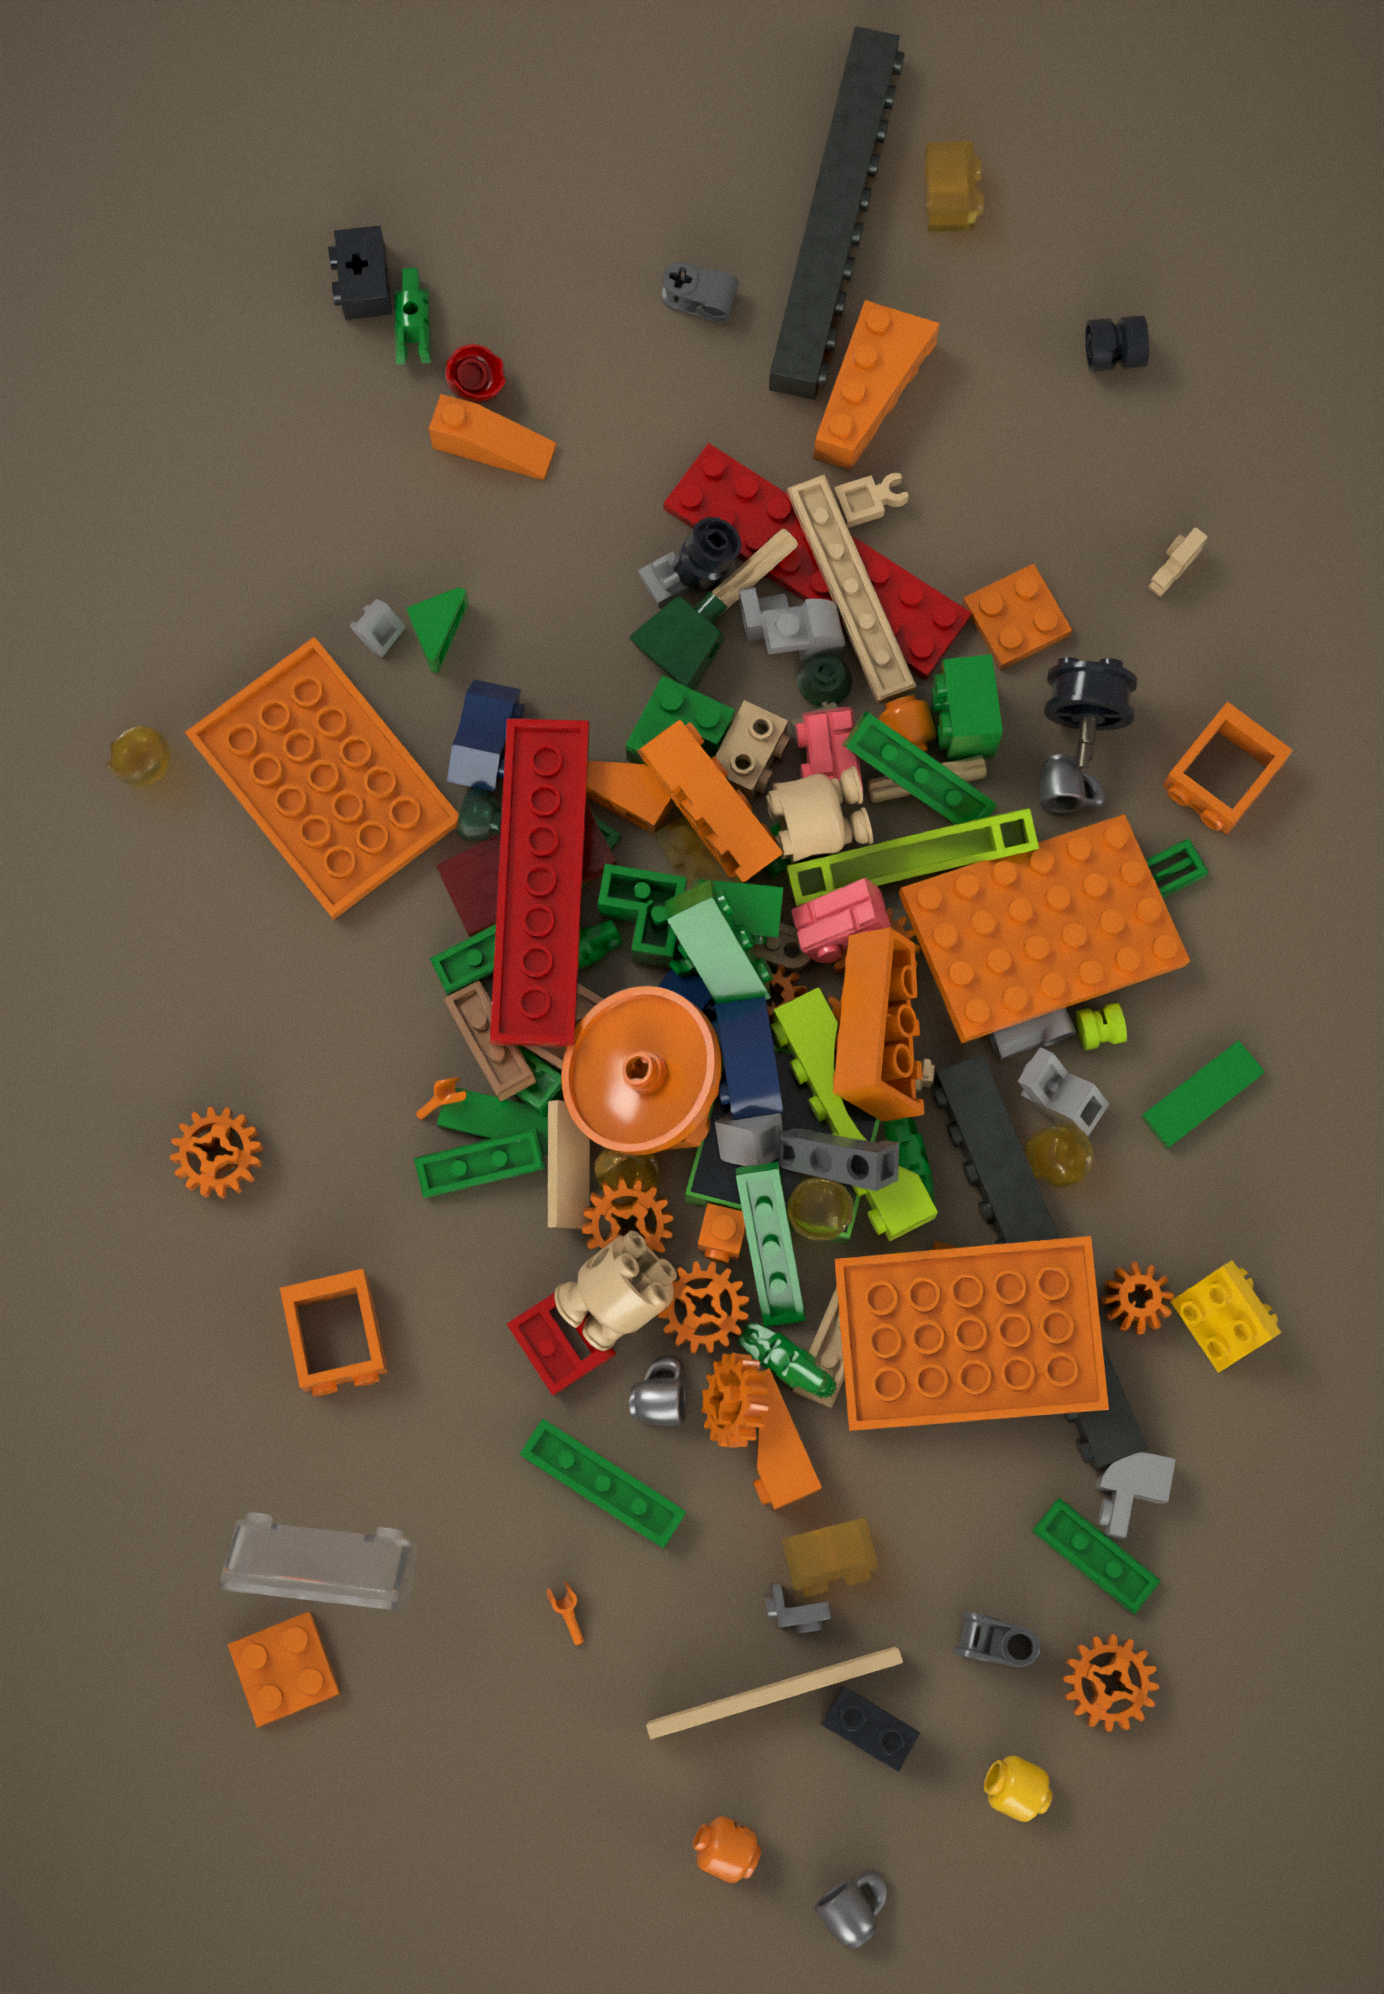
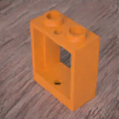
M1227 701L1168 774L1163 787L1168 790L1167 794L1174 802L1184 807L1188 805L1199 813L1201 821L1207 827L1214 831L1221 830L1228 835L1284 765L1293 750ZM1217 732L1266 767L1233 810L1184 774Z
M363 1268L280 1287L299 1387L303 1391H312V1396L314 1397L327 1395L338 1391L337 1384L353 1381L355 1387L370 1385L380 1381V1374L388 1373L369 1278ZM358 1294L371 1360L311 1374L297 1307Z

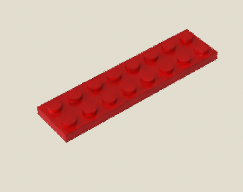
M708 443L665 500L663 510L691 528L701 519L707 517H715L727 521L740 535L742 546L737 558L743 562L747 561L781 529L788 530L796 539L798 545L765 576L803 601L806 599L833 601L787 493ZM851 535L909 670L927 680L971 619L972 613Z
M507 719L490 1043L492 1045L575 1046L590 738L589 720Z

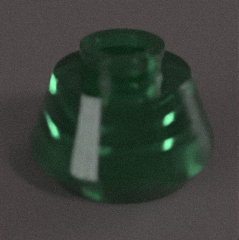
M819 654L809 658L802 664L797 676V685L804 699L813 705L822 707V702L826 701L827 704L835 702L838 704L847 697L852 686V675L847 664L840 658L830 654Z
M479 787L466 793L457 822V833L463 841L490 840L493 833L500 834L502 820L500 801Z

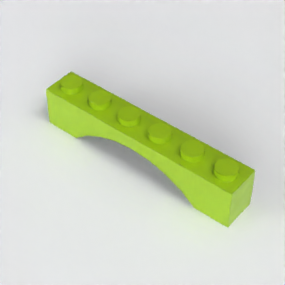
M1022 808L849 849L833 855L807 859L796 864H786L785 868L794 905L800 906L865 877L876 886L974 864L983 860L989 861L1039 849L1030 808Z
M818 987L775 1008L773 1011L774 1023L770 1024L771 1032L780 1047L787 1045L794 1060L789 1062L790 1068L799 1084L807 1083L813 1095L808 1101L818 1121L826 1120L833 1133L832 1135L867 1141L847 1114L841 1097L833 1093V1074L835 1072L834 1044L838 1022L820 988ZM901 1166L898 1169V1181L877 1191L852 1185L858 1197L865 1194L872 1207V1210L867 1212L868 1217L877 1234L880 1235L885 1232L889 1242L935 1219L938 1213L919 1175Z

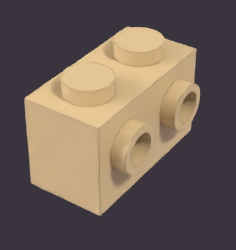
M744 700L715 757L727 771L729 776L726 779L734 790L737 791L739 789L747 800L752 803L757 791L762 794L766 791L773 776V771L769 770L775 756L780 759L783 757L789 746L791 736L786 735L788 720Z

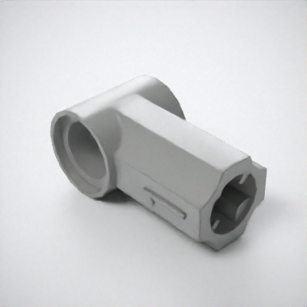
M1063 1008L990 1033L989 1038L995 1053L1001 1061L1041 1044L1043 1047L1059 1043L1073 1036L1077 1031L1067 1009Z

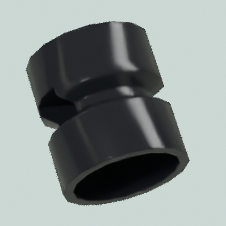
M1144 315L1121 317L1117 324H1114L1110 318L1087 321L1085 328V350L1090 372L1114 370L1118 363H1120L1123 369L1147 367L1149 360V333Z
M715 517L701 519L693 527L675 556L673 566L680 581L695 591L707 592L715 589L740 553L742 546L740 535L725 520Z

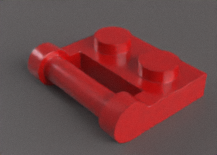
M555 1292L506 1324L552 1396H555L617 1355L613 1347L606 1351H600L585 1339L583 1326L587 1318L586 1315L582 1323L575 1329L591 1352V1355L582 1361L580 1360L550 1312L557 1309Z

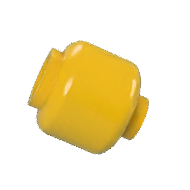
M1016 1755L1007 1756L1002 1761H995L984 1781V1791L988 1794V1802L991 1807L1020 1822H1028L1038 1813H1045L1052 1801L1053 1792L1049 1788L1048 1773L1042 1767Z

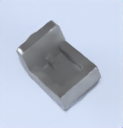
M781 1582L772 1583V1593L764 1594L768 1620L777 1619L778 1628L796 1625L797 1634L823 1630L822 1621L831 1619L828 1601L785 1608Z

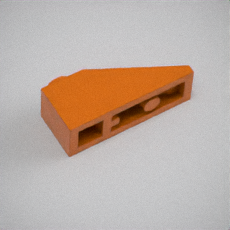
M440 394L428 428L433 449L543 481L546 479L557 447L556 442L479 404Z
M588 760L587 798L655 837L675 803L649 767L644 764Z
M769 1368L764 1370L766 1377L762 1382L763 1387L769 1388V1393L767 1394L768 1411H762L761 1413L764 1426L763 1428L758 1427L756 1472L759 1479L752 1481L762 1506L770 1503L773 1511L820 1491L822 1487Z

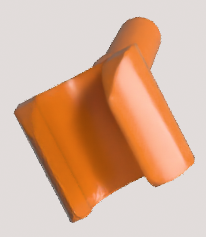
M453 1077L436 1081L433 1089L434 1096L416 1112V1116L423 1120L441 1105L465 1100V1091H455V1084L460 1078Z
M563 1581L567 1589V1594L564 1598L556 1600L550 1587L547 1589L546 1594L553 1609L562 1614L574 1645H579L584 1642V1638L574 1612L577 1597L569 1583Z

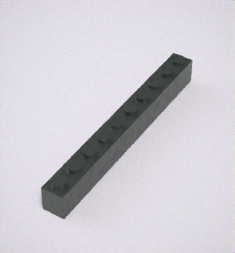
M858 26L854 28L770 370L769 390L815 400L818 386H826L830 363H825L824 359L827 350L834 352L839 328L832 326L835 315H843L847 293L841 292L843 280L851 281L855 258L849 257L852 246L859 247L864 223L858 222L860 211H868L872 189L867 188L866 185L868 177L876 178L880 154L874 153L876 143L884 144L889 120L883 119L885 109L892 110L897 86L891 85L893 75L900 76L905 52L898 51L900 35Z
M979 1055L937 1071L934 1077L935 1085L930 1086L931 1093L938 1109L945 1108L951 1122L946 1125L949 1138L955 1148L961 1146L967 1162L962 1163L965 1177L971 1187L977 1185L983 1199L978 1202L982 1218L987 1226L993 1224L999 1238L994 1241V1245L1060 1239L984 1055ZM1103 1340L1102 1346L1109 1410L1063 1414L1069 1424L1075 1422L1081 1437L1076 1440L1078 1451L1085 1464L1091 1462L1094 1470L1148 1449Z

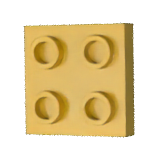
M1233 1260L1170 1301L1218 1373L1282 1333L1277 1326L1278 1318L1276 1313L1270 1316L1268 1312L1272 1308L1268 1304L1261 1303L1253 1291L1254 1284L1252 1278L1250 1277L1247 1280L1244 1278L1249 1273L1243 1268H1238Z

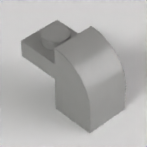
M806 599L802 606L765 610L760 616L768 654L799 651L800 660L806 661L840 656L845 647L837 605L833 601Z
M1041 1047L1032 1060L1025 1065L1022 1075L1017 1081L1024 1089L1021 1094L1022 1098L1033 1108L1057 1124L1088 1138L1109 1106V1102L1095 1084L1068 1073L1054 1053Z
M1138 1452L1109 1464L1101 1472L1094 1489L1111 1493L1110 1500L1103 1499L1099 1514V1524L1105 1525L1104 1534L1106 1536L1117 1539L1126 1538L1133 1498L1159 1504L1168 1502L1176 1459Z

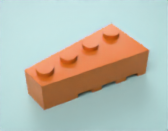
M864 301L815 438L813 459L848 470L853 468L878 431L879 425L886 415L892 411L907 384L913 380L926 356L930 355L936 346L940 323L874 302Z
M678 720L638 749L637 752L729 879L735 883H744L782 855L783 852L776 844L777 841L764 823H760L751 812L753 808L739 789L735 791L727 781L726 777L729 775L715 756L710 758L700 746L704 743V740L697 729L690 722L684 725L681 720Z
M891 927L850 935L847 955L845 957L846 968L844 988L841 996L842 1008L837 1035L838 1047L836 1067L833 1074V1093L882 1122L924 1115V1100L916 1099L915 1080L922 1079L921 1061H914L913 1037L920 1036L919 1020L916 1019L915 1012L911 1008V999L918 997L915 944Z

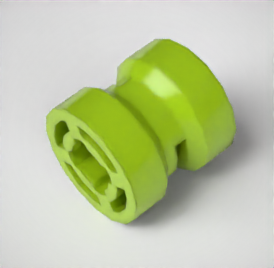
M1118 1002L1105 1004L1102 1009L1096 1011L1090 1008L1076 1010L1077 1032L1085 1051L1097 1049L1101 1043L1105 1042L1115 1045L1127 1041L1125 1019Z

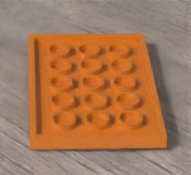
M315 637L311 638L185 732L187 738L332 920L336 919L463 823L462 817Z
M1125 814L1038 842L1039 849L989 861L983 860L901 887L898 894L961 1043L1185 967L1190 962Z
M1091 1236L834 1259L849 1431L1109 1410Z

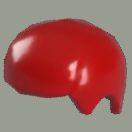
M471 343L458 347L446 362V383L449 390L458 399L476 404L488 402L501 391L506 382L502 359L494 355L485 346Z

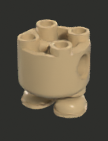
M855 766L843 771L840 781L837 778L829 779L824 774L816 773L796 781L773 784V791H769V795L766 796V803L771 820L778 818L781 831L778 832L775 839L777 841L776 844L783 852L780 855L781 860L789 858L792 864H796L810 857L837 854L842 851L845 844L852 843L853 838L860 844H873V834L866 809L863 807L853 812L848 821L847 818H843L840 806L843 800L848 804L856 803V805L863 803L862 787Z
M629 1231L624 1236L615 1238L586 1261L578 1272L577 1283L567 1282L556 1287V1307L560 1315L575 1328L582 1323L589 1311L591 1314L585 1320L583 1335L596 1349L606 1351L612 1348L616 1340L621 1336L637 1331L670 1305L673 1301L674 1292L672 1282L676 1280L677 1274L670 1262L665 1259H659L647 1247L645 1240L639 1233Z

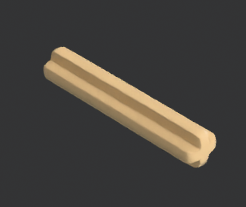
M781 529L712 591L727 606L725 611L739 599V590L752 588L797 547L796 539L788 530Z
M981 755L941 763L966 782L982 779L987 773L986 764ZM886 776L868 781L869 797L874 803L912 795Z

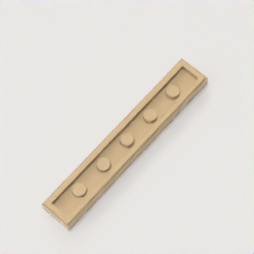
M823 474L788 487L787 495L832 600L837 605L841 621L877 704L879 705L915 691L916 684L825 475Z
M893 1646L648 1721L646 1724L650 1740L898 1665L903 1663L899 1648Z

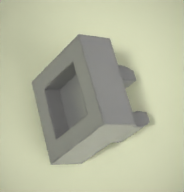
M673 551L638 570L639 578L658 608L668 604L676 597L693 590L685 586L680 581L678 574L675 573L673 566L675 554Z
M375 599L371 606H364L362 609L365 612L357 623L352 622L350 627L373 654L383 658L406 626L385 602Z

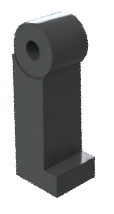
M787 1129L779 1133V1166L787 1170L877 1191L898 1181L899 1143L887 1140L875 1143L820 1132L816 1133L808 1129Z

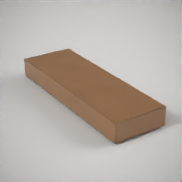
M480 980L443 999L500 1102L537 1082L517 1045H492L490 1043L492 1001Z

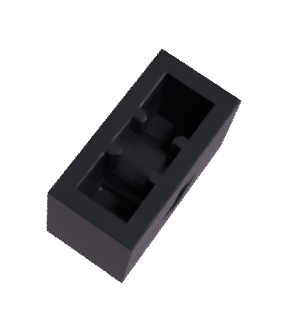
M381 225L334 230L335 246H328L331 270H338L339 281L332 282L335 306L342 305L345 320L392 315L385 243Z
M841 1686L820 1723L898 1772L920 1735V1732L845 1686Z

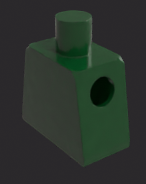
M710 591L695 608L678 596L634 631L629 639L676 682L695 690L725 641L722 632L713 623L725 611L727 606Z

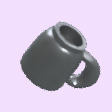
M1057 754L1045 760L1040 774L1041 808L1046 812L1062 815L1077 812L1081 808L1095 809L1104 804L1106 792L1102 784L1094 776L1075 769L1076 758L1074 756ZM1084 784L1089 789L1090 799L1085 798Z
M670 1355L658 1358L649 1366L645 1380L639 1384L632 1385L629 1407L633 1419H638L640 1422L651 1425L682 1426L684 1424L687 1414V1388L685 1381L682 1379L684 1367L678 1358ZM663 1372H672L675 1375V1378L654 1379L656 1375Z
M876 1871L863 1872L854 1882L847 1880L832 1888L814 1906V1911L830 1933L840 1943L847 1945L850 1950L865 1943L878 1929L875 1925V1916L884 1906L888 1895L885 1879ZM861 1885L869 1886L873 1892L874 1904L872 1908L858 1889Z

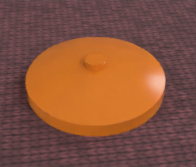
M638 986L608 996L594 1006L580 1021L575 1029V1046H567L564 1054L561 1074L562 1092L567 1110L574 1123L582 1133L595 1143L612 1151L627 1155L653 1154L679 1143L701 1123L716 1097L722 1068L721 1050L716 1032L700 1008L668 989Z

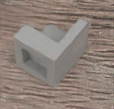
M755 587L739 590V608L747 642L765 638L760 616L765 610L788 608V600L785 594L757 598Z
M730 1112L715 1121L721 1160L742 1166H753L771 1163L779 1158V1133L783 1131L781 1114L733 1120L732 1113Z

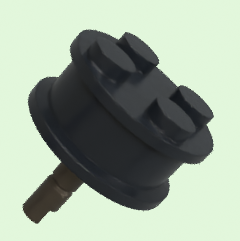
M1064 657L1058 660V665L1053 666L1048 671L1047 682L1052 686V696L1044 705V715L1054 723L1079 729V745L1077 746L1075 769L1078 771L1088 768L1089 761L1093 759L1095 731L1120 729L1134 721V710L1129 706L1130 693L1134 692L1137 688L1138 680L1134 673L1123 668V662L1118 659L1105 658L1099 660V662Z

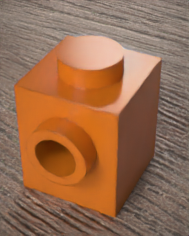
M707 1203L698 1240V1252L705 1253V1259L728 1264L730 1259L739 1261L746 1231L743 1212Z

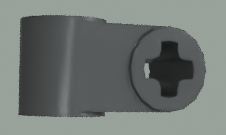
M678 261L671 263L663 273L662 299L664 304L674 311L700 316L711 322L724 323L730 318L739 287V280L724 271L710 270ZM681 272L685 273V277H681Z
M962 1610L961 1618L964 1619L959 1646L954 1647L953 1654L1011 1667H1025L1037 1659L1040 1653V1642L1032 1630L1001 1622L997 1618ZM978 1626L980 1627V1631L976 1647H974L973 1643L976 1634V1629ZM1013 1635H1023L1031 1644V1652L1024 1660L1012 1658L1007 1650V1643Z

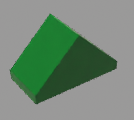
M454 588L406 608L409 622L431 672L439 673L469 606L467 591L464 588Z

